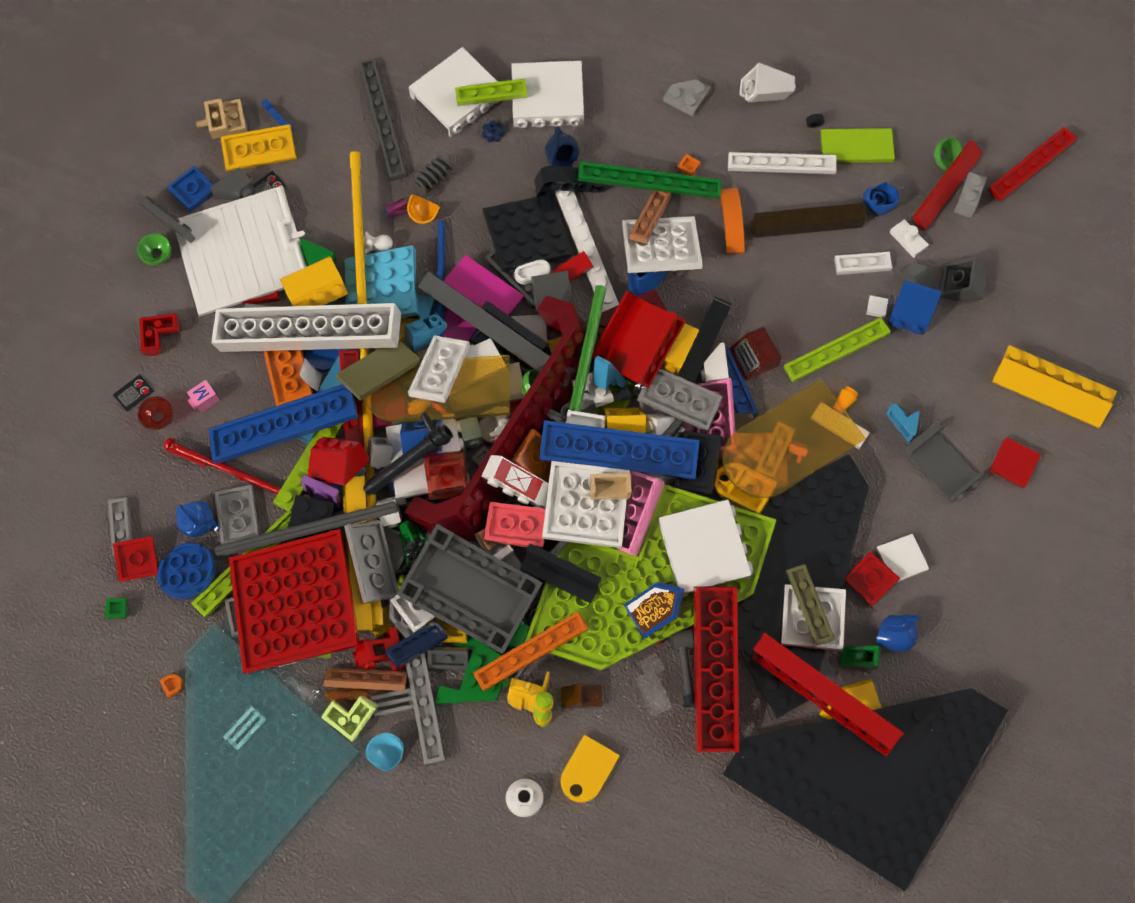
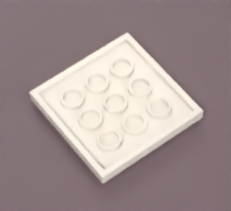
M694 216L660 218L646 244L629 239V234L637 219L622 220L628 273L702 269V258Z
M552 461L542 539L621 548L627 499L590 500L589 480L590 474L630 473V470Z

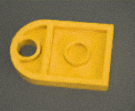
M730 463L718 469L714 488L721 498L729 500L730 503L744 510L760 514L778 483L741 464ZM728 475L730 480L722 481L720 476Z
M584 735L561 775V787L566 797L577 803H586L593 800L599 794L620 755ZM579 785L582 788L581 795L573 796L570 793L571 787Z

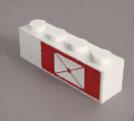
M491 455L482 474V477L488 480L487 483L489 485L503 488L502 492L510 496H517V500L527 505L529 503L533 507L546 509L549 483L502 456Z

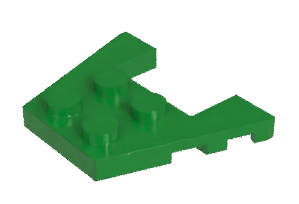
M469 635L468 643H454V647L469 648V651L472 652L460 690L440 686L434 703L436 705L498 701L505 679L483 692L473 673L501 657V655Z

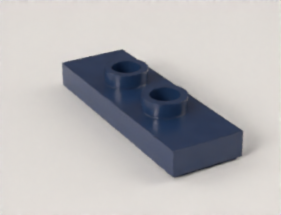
M435 621L385 650V654L397 669L448 639V635L438 621Z

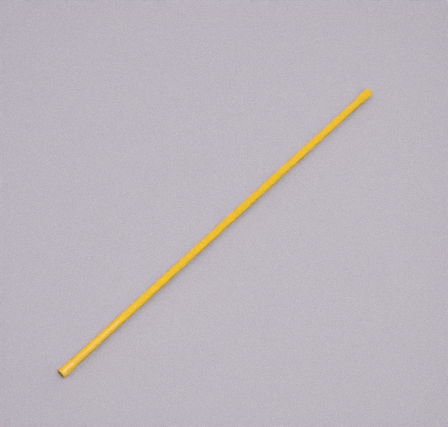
M352 151L350 152V169L352 178L357 304H367L360 176L361 157L360 152ZM359 348L360 360L369 355V348ZM371 394L362 399L364 450L366 452L369 437H373ZM369 463L365 465L366 481L375 475V468L371 467ZM366 493L367 508L376 506V494L368 495ZM377 518L369 519L367 521H376ZM381 601L371 602L372 627H383Z

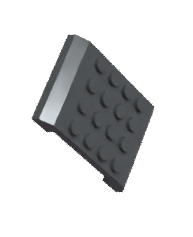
M436 524L397 595L503 654L541 587L542 582Z

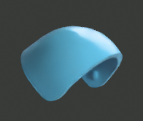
M381 733L368 743L365 753L366 758L379 770L390 771L401 761L404 746L397 736L391 733Z

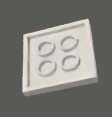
M785 584L781 645L842 651L846 590L815 587L835 640L815 647L792 586Z

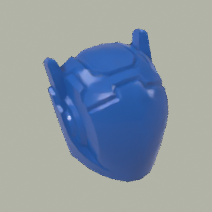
M191 502L183 506L178 505L175 508L178 528L188 537H200L211 529L218 531L220 528L213 520V513L207 502Z
M889 615L888 618H884L877 635L876 644L894 652L910 650L917 644L918 630L915 621L919 620V616Z

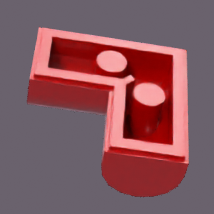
M176 313L139 318L141 353L146 356L159 355L161 353L160 335L180 332V322Z

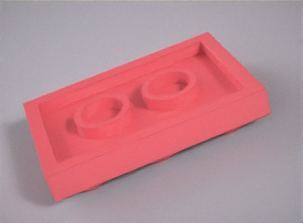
M490 502L484 542L528 547L529 543L543 549L545 539H542L546 509Z

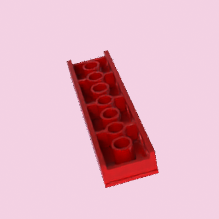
M694 586L695 751L698 753L739 752L737 588L734 586Z
M763 633L762 638L753 648L755 654L752 659L884 756L889 754L894 745L903 736L904 733L766 633Z

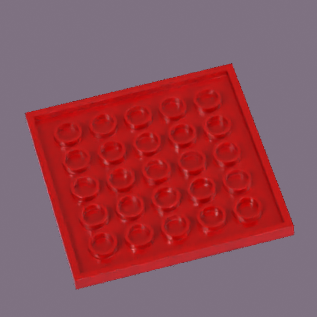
M341 529L229 558L244 674L360 646L344 536Z

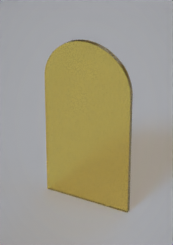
M510 356L465 358L446 403L409 396L408 391L421 363L365 398L368 408L375 416L390 422L422 421L420 415L424 412L428 413L431 420L510 415Z
M819 379L734 432L723 450V466L729 480L740 491L757 498H770L785 492L866 438L822 379Z

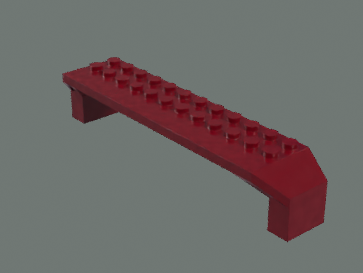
M546 295L537 308L548 329L551 332L562 335V339L463 493L436 505L417 496L413 498L405 513L421 530L431 534L436 524L466 541H478L474 534L486 528L490 502L504 503L509 495L502 492L503 488L489 485L487 483L488 480L482 477V474L491 455L502 456L511 461L531 429H535L542 435L544 420L554 422L561 414L563 405L567 404L573 394L572 380L576 379L587 329L572 303Z

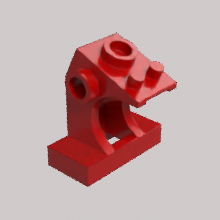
M396 627L388 628L383 634L384 639L373 641L363 639L359 641L360 646L355 647L356 651L353 652L357 668L361 667L364 670L376 667V663L390 662L392 671H400L405 666L404 664L396 669L386 654L375 656L373 649L383 646L384 650H387L399 643Z

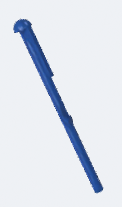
M439 221L436 277L442 281L445 279V222ZM437 301V306H434V314L438 313L444 320V305Z

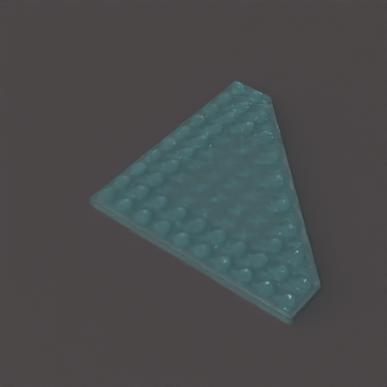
M213 622L185 652L186 848L184 866H186V879H184V888L200 903H229L360 752L267 669L244 674L240 646Z

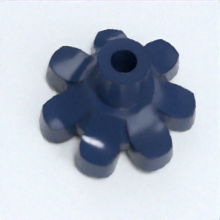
M490 121L489 125L484 124L482 127L485 130L482 132V137H487L488 142H492L493 139L499 142L501 140L499 135L505 134L501 123L495 124L494 121Z

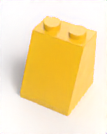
M685 323L664 360L661 369L675 375L679 373L699 329Z
M641 407L603 408V416H606L604 428L646 433V415Z

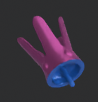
M405 196L392 204H386L387 211L382 213H388L389 218H394L397 215H409L407 210H401L407 207L406 200H403Z

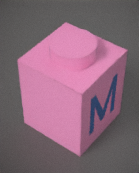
M206 380L187 392L190 397L188 402L193 409L198 408L200 413L220 401Z

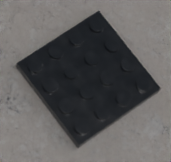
M551 194L483 208L482 213L502 272L515 270L518 266L537 260L552 262L572 257L573 253Z

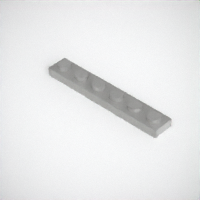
M424 652L407 662L406 667L424 765L443 762L445 757Z

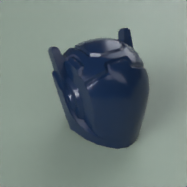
M560 126L555 127L554 135L549 138L545 146L546 158L550 165L572 167L579 156L576 140L569 133L561 131Z

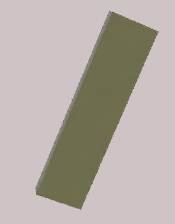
M806 564L786 570L815 647L835 640Z

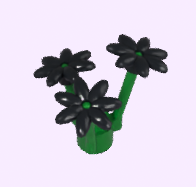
M412 520L405 521L399 525L401 532L399 537L402 542L405 559L404 567H402L403 570L396 571L399 576L408 575L412 568L409 557L413 555V558L417 559L424 544L427 542L419 526H415ZM417 534L422 539L419 543L415 540ZM406 540L411 541L412 545L407 547Z

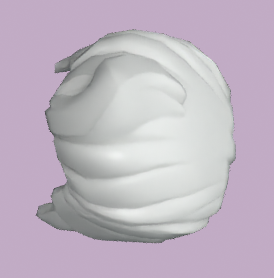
M497 407L479 416V418H482L479 426L483 440L491 443L497 440L509 421L510 410L508 408Z

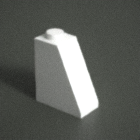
M758 63L741 79L740 95L748 102L785 100L795 91V76Z

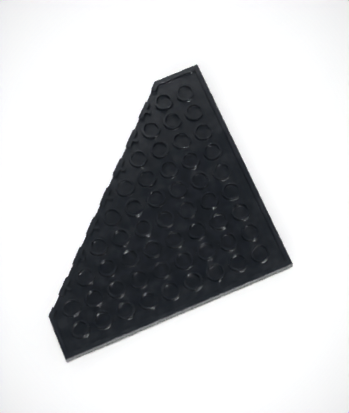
M849 454L773 493L760 515L776 519V523L754 594L737 603L738 651L776 719L807 703L809 700L752 659L755 654L753 648L762 638L763 633H766L781 644L785 584L791 585L786 570L806 564L814 587L842 589L869 489L868 484ZM784 646L820 672L826 649Z
M972 688L873 710L875 713L904 733L887 756H884L835 719L743 740L739 747V752L735 753L723 773L725 777L896 887L906 891L1008 710Z

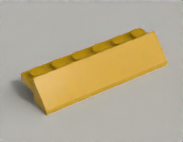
M1011 345L1007 347L992 380L993 383L1097 428H1100L1105 420L1117 392L1114 389Z

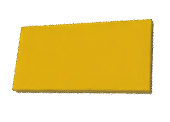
M290 124L220 137L227 172L234 171L237 168L242 170L297 160Z

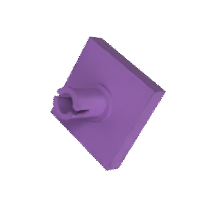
M306 475L303 476L300 482L305 494L309 495L312 499L335 503L334 508L343 507L340 491L333 488L334 483L320 482Z

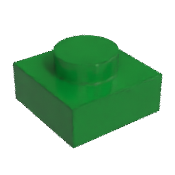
M106 599L105 619H127L128 599Z

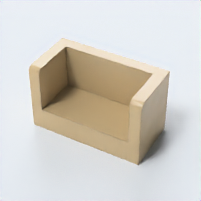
M631 473L590 474V500L630 499Z

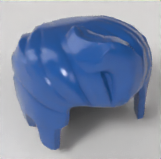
M885 181L868 188L864 192L863 200L868 209L873 213L885 215L899 203V193L896 187L889 185V182Z

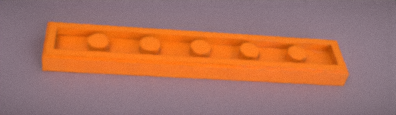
M577 611L475 671L473 675L484 692L588 630V627Z

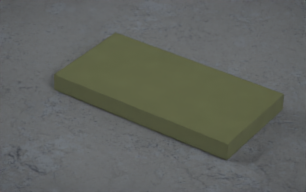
M399 340L397 348H379L337 373L336 378L361 401L419 365L421 360Z

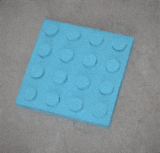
M411 245L364 255L367 304L395 303L401 311V318L418 315L415 247ZM355 257L345 259V287L348 295H345L346 305L357 304Z

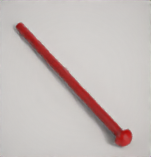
M169 438L164 442V449L167 452L205 468L206 465H209L225 473L237 476V479L241 481H247L275 494H278L281 487L224 463H214L212 458L176 444L174 438Z

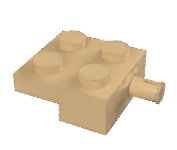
M220 98L204 102L206 119L196 121L197 128L208 126L212 139L247 132L240 99L222 102Z

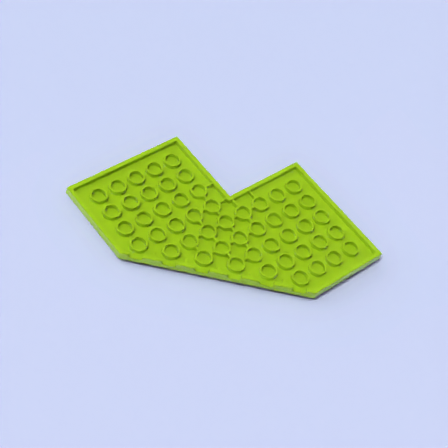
M664 484L639 556L607 546L570 542L557 556L601 577L602 583L592 603H588L546 582L525 642L578 611L588 630L549 654L602 671L694 625V591L689 592L688 596L682 597L679 617L648 638H644L625 608V603L656 582L677 587L660 530L659 518L719 501ZM734 506L736 512L734 520L736 524L739 523L742 535L739 536L741 543L745 542L748 554H745L747 562L751 561L753 573H751L750 580H747L745 577L715 586H734L737 588L738 603L754 594L776 519Z

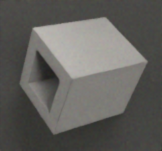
M369 437L366 452L370 458L368 463L376 469L388 466L391 463L393 444L388 438Z

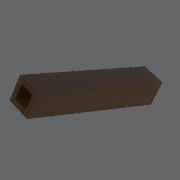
M863 203L754 213L753 220H750V229L754 231L755 238L862 228L866 218Z

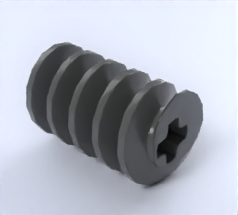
M437 155L436 160L432 159L431 164H426L425 168H421L420 173L416 172L414 174L416 185L426 194L428 193L426 187L433 189L432 182L438 185L437 178L443 181L444 177L442 174L449 176L448 169L453 171L450 163L441 155Z

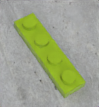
M525 78L455 87L457 106L528 97Z

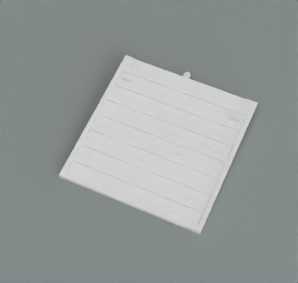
M283 186L178 218L180 220L179 224L183 225L185 223L192 229L191 234L195 237L194 241L190 243L176 233L199 317L216 312V309H225L241 304L249 299L272 294L274 291H282L284 288L280 278L307 267L299 240L300 237L305 236V232H297Z

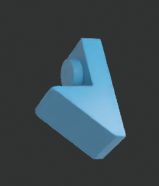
M599 356L595 358L593 384L604 390L610 384L613 386L617 384L621 387L626 384L625 378L611 362Z
M894 403L889 406L886 414L910 443L916 435L920 411L918 410L907 417L904 409Z

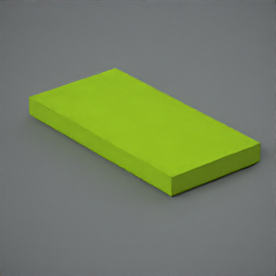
M892 128L821 129L820 131L822 155H837V163L894 162L895 160Z

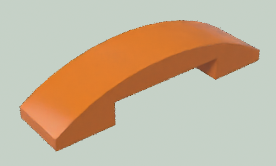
M738 188L721 189L720 201L723 211L726 255L744 254V229Z

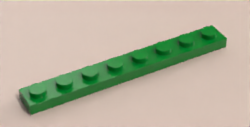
M580 161L578 181L713 199H720L722 180L583 161Z

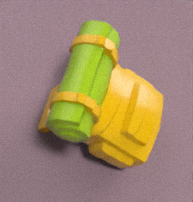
M547 671L543 686L512 678L507 696L508 704L518 710L525 709L533 712L534 721L537 725L541 727L548 726L552 719L551 709L553 707V697L550 693L546 692L550 672Z

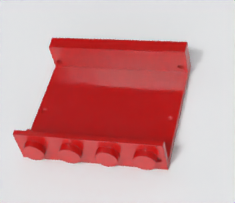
M626 291L597 345L594 347L592 359L595 360L599 356L611 362L621 375L649 389L686 320L674 312H667Z

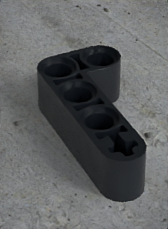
M545 166L540 169L534 179L537 197L550 194L552 196L555 190L601 193L607 191L609 186L578 181L579 167Z

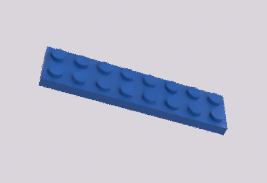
M340 385L209 428L212 461L214 463H221L358 418L355 396L344 385Z
M544 420L539 460L630 470V472L636 471L645 474L695 480L700 440Z

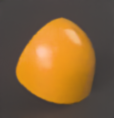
M411 194L407 204L410 218L420 224L432 221L440 208L439 205L414 194Z

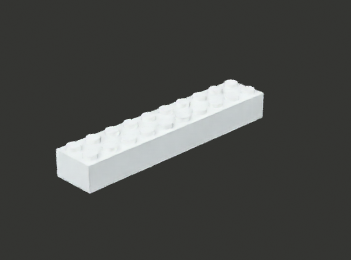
M395 303L216 309L211 343L220 352L397 348L401 311Z

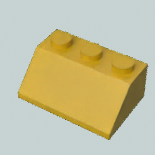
M330 256L280 278V282L292 306H321L348 295L342 278Z

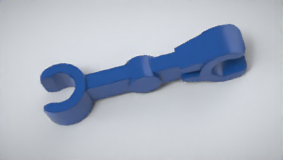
M268 99L261 102L264 110L269 112L280 126L290 124L292 131H294L293 125L276 112Z

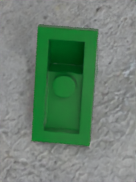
M843 646L840 666L843 668H863L871 672L879 667L880 647Z

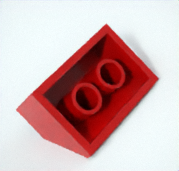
M322 437L311 448L308 477L317 481L346 485L370 461V458L360 442Z

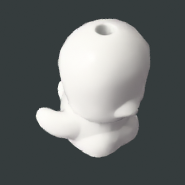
M368 231L363 234L365 254L371 251H387L393 247L392 239L388 235L373 237Z

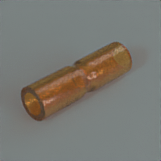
M368 689L326 691L327 702H332L333 700L336 702H356L360 696L368 698Z

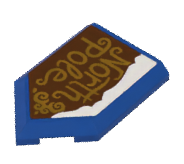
M656 582L625 603V608L644 638H648L679 617L680 604L685 588Z

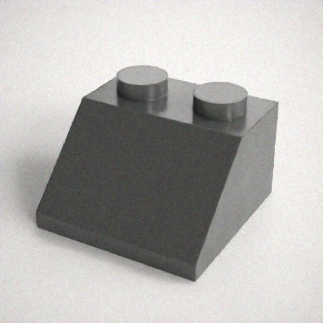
M977 257L945 263L940 297L966 303L984 300L988 266Z

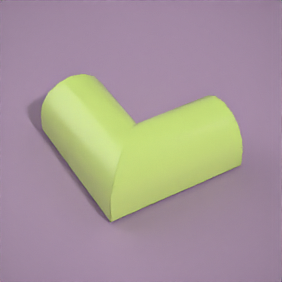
M360 696L351 710L348 711L333 700L321 718L354 742L378 706L367 697Z

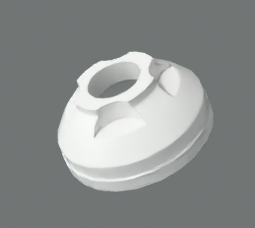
M519 779L508 788L506 803L513 814L519 817H530L536 814L542 807L543 792L535 781ZM523 790L530 793V800L526 803L520 802L518 799L519 792Z

